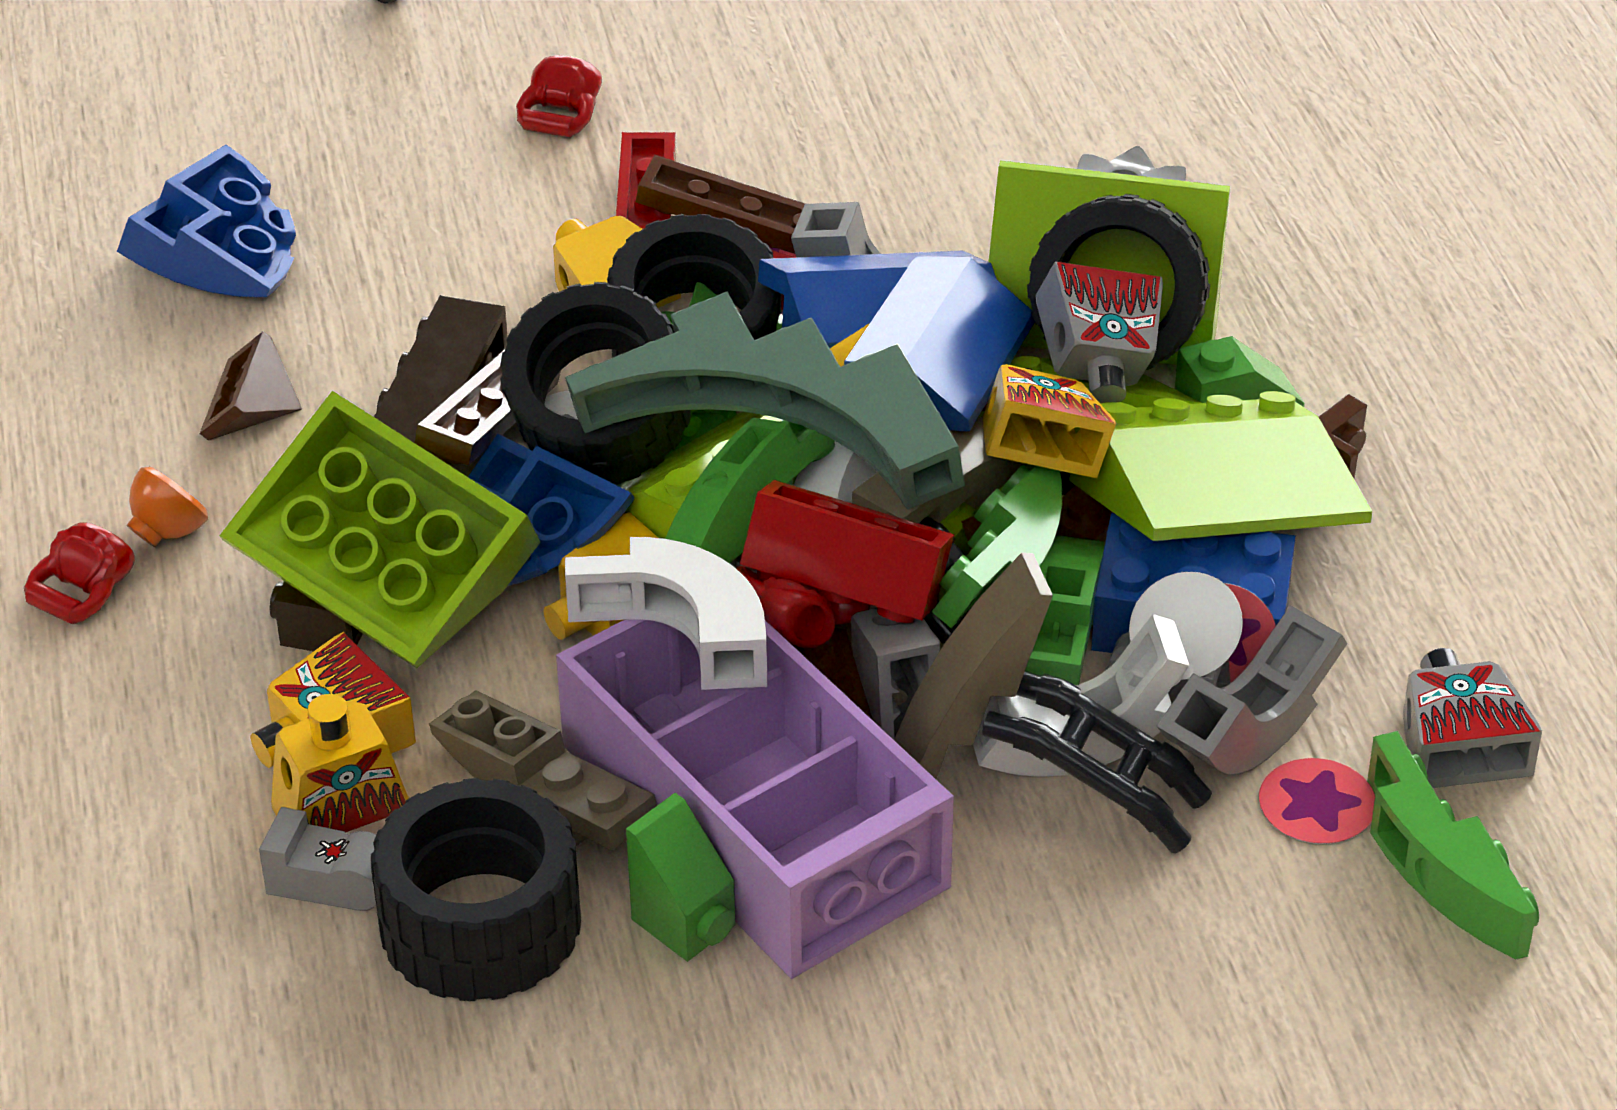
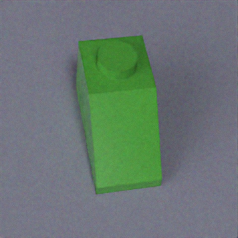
M1233 336L1210 340L1178 350L1175 389L1202 403H1206L1207 397L1211 395H1229L1241 400L1259 399L1262 392L1278 391L1295 396V402L1304 407L1305 403L1283 371Z
M674 793L626 828L631 920L688 962L709 945L713 946L720 943L729 934L732 927L735 926L734 879L685 799Z

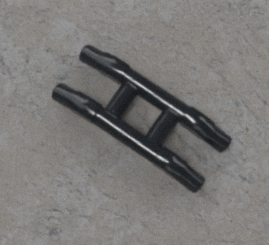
M1025 671L1016 695L1036 701L1035 704L1053 709L1064 717L1068 715L1069 718L1060 736H1058L1059 732L1042 722L1023 716L1018 719L991 710L985 718L982 735L1013 744V748L1029 752L1041 760L1045 758L1125 808L1127 814L1139 820L1149 833L1153 832L1171 853H1178L1183 850L1191 841L1190 833L1173 816L1174 811L1160 795L1144 785L1139 787L1138 783L1147 767L1159 775L1170 788L1174 787L1193 809L1199 808L1210 799L1212 791L1194 772L1195 768L1181 751L1165 741L1163 743L1157 741L1080 693L1081 689L1069 681L1046 673L1041 676ZM1091 731H1094L1125 751L1116 771L1082 751Z

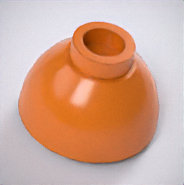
M150 466L139 469L130 488L129 503L133 517L126 526L144 541L156 547L162 538L177 539L184 537L199 529L208 520L207 509L174 481Z

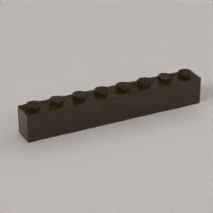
M440 295L430 315L421 318L417 328L416 340L409 352L402 353L397 366V375L390 388H384L381 391L377 403V412L374 417L414 442L418 424L506 349L508 335L505 306ZM285 581L278 582L275 585L271 594L269 610L270 616L277 621L280 646L313 652L342 632L356 645L358 644L363 635L362 632Z

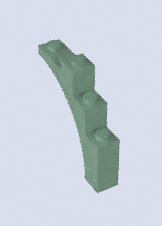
M728 292L695 303L688 308L671 314L675 333L655 341H650L636 349L591 365L584 370L565 377L576 416L585 433L636 417L678 410L715 409L743 411L772 416L802 425L811 430H816V432L828 436L850 449L882 476L893 488L907 510L965 486L959 446L898 343L878 352L864 355L858 360L840 367L812 317L754 340Z

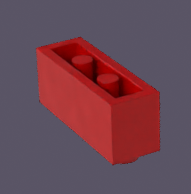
M773 480L757 492L740 565L756 569L757 577L762 580H767L770 577L792 580L817 588V593L825 595L830 602L852 604L854 600L878 607L877 613L886 619L901 623H911L914 619L922 621L936 606L941 588L939 582L944 576L954 534Z

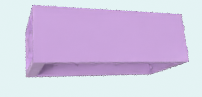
M623 620L557 654L562 738L565 748L572 755L653 793L657 805L674 793L685 799L734 879L735 922L791 979L951 887L954 796L766 621L767 687L701 690L700 658L695 645L685 634L674 627L651 620Z

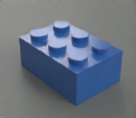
M1111 513L1095 594L1091 650L1112 653L1121 635L1129 632L1132 611L1141 595L1158 580L1181 572L1208 574L1223 583L1247 589L1264 602L1273 616L1275 625H1277L1287 611L1296 535L1267 531L1152 541L1118 515Z

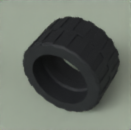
M1108 195L1078 206L1063 215L1055 222L1053 228L1044 234L1038 244L1039 249L1036 255L1032 257L1029 271H1031L1030 283L1027 284L1028 299H1030L1033 311L1031 314L1035 325L1038 324L1044 334L1036 304V294L1054 262L1069 263L1077 248L1089 237L1099 232L1111 229L1136 231L1149 237L1161 247L1168 257L1174 273L1175 290L1173 300L1166 316L1159 323L1156 351L1146 370L1154 368L1157 363L1163 360H1168L1187 342L1200 323L1205 312L1206 300L1209 298L1210 284L1208 283V271L1210 269L1208 259L1204 256L1201 248L1202 243L1196 232H1192L1185 223L1187 221L1177 212L1173 213L1164 207L1165 204L1154 199L1146 200L1139 198V195Z
M682 214L670 216L669 219L662 221L656 220L647 224L646 228L641 231L634 232L626 239L623 247L618 248L615 253L613 265L608 270L607 282L609 285L618 287L623 285L634 289L635 293L642 297L647 296L654 303H658L673 295L693 293L697 282L704 284L716 295L728 292L734 305L741 310L739 314L754 340L774 333L779 315L781 314L782 294L758 282L759 259H773L772 250L766 243L758 239V235L753 231L737 225L736 222L726 218L719 219L706 214L684 216ZM612 350V358L627 351Z
M594 282V284L581 285L579 283L567 286V289L557 293L552 292L541 298L542 301L533 308L530 307L520 317L521 320L517 326L511 329L506 339L507 346L505 352H502L500 362L502 390L524 442H527L529 449L532 451L538 446L613 484L621 480L628 479L629 481L635 479L648 469L657 467L664 461V457L671 450H675L682 440L681 435L684 429L688 427L692 414L690 410L645 415L616 422L585 433L578 419L567 418L545 407V399L549 387L557 374L576 358L590 352L607 349L628 352L650 341H655L675 333L666 314H662L658 310L657 304L647 296L642 297L635 293L634 289L623 285L620 287L609 285L608 282Z
M463 779L460 782H446L433 786V789L422 794L417 793L407 799L402 807L395 809L385 819V825L382 829L378 830L373 841L374 852L371 853V871L380 938L383 949L387 951L390 964L396 971H400L404 975L406 981L415 987H422L428 990L430 994L446 998V996L459 998V1001L505 998L507 995L518 991L524 992L536 986V983L543 978L550 977L560 968L561 962L572 953L575 947V938L580 934L581 928L576 843L567 817L561 815L556 804L549 798H543L538 795L536 790L524 785H514L510 781L500 779ZM471 875H501L525 883V885L509 895L482 903H454L429 895L435 889L450 881Z

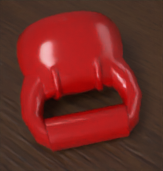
M563 55L545 57L534 68L531 76V85L522 93L516 104L518 123L524 130L569 138L578 134L591 120L596 104V96L602 84L600 71L591 63L579 58ZM541 104L543 107L551 106L568 109L570 112L578 111L576 117L531 110L534 105Z
M87 522L74 524L68 529L57 533L56 538L50 545V554L30 571L24 586L26 602L70 624L83 622L103 607L110 597L114 585L131 571L135 562L134 552L122 539L100 526ZM55 575L61 582L71 583L82 588L83 592L90 595L87 600L81 602L43 584V582Z
M744 566L736 568L745 576L756 591L763 607L765 621L790 644L802 648H817L832 637L836 625L835 616L831 609V602L827 600L825 595H819L815 589H807L792 580L784 578L775 579L774 577L762 580L757 577V573Z

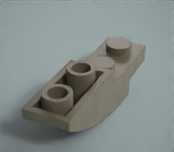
M477 690L459 699L450 709L429 723L432 735L474 778H479V780L500 779L510 781L511 784L524 785L536 790L537 794L543 798H549L559 807L561 815L567 817L572 827V835L576 846L588 838L613 851L627 840L626 828L657 806L653 793L566 752L560 730Z

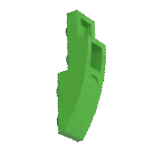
M752 417L728 440L704 469L674 517L665 539L699 547L730 564L743 553L757 492L773 480L792 485L793 478L811 462L824 458L834 449L835 441L828 436L816 432V430H811L786 420L779 422Z
M1023 464L1010 477L1001 491L997 488L977 510L974 518L982 524L967 543L973 549L967 557L962 555L939 582V585L947 592L932 611L950 628L973 607L981 595L1020 553H1033L1038 564L1042 563L1053 544L1060 521L1062 481L1059 470L1040 466L1030 470Z
M1055 535L1053 544L1039 565L1053 597L1025 671L1041 676L1046 673L1065 679L1074 685H1079L1091 626H1093L1095 594L1105 541Z
M1398 731L1373 736L1367 779L1375 794L1370 834L1387 859L1431 906L1455 925L1486 945L1515 960L1528 957L1533 928L1539 922L1538 905L1531 890L1527 887H1521L1511 871L1508 856L1502 843L1497 839L1492 840L1478 816L1455 821L1450 804L1445 799H1439L1430 785L1426 767L1418 754H1411Z

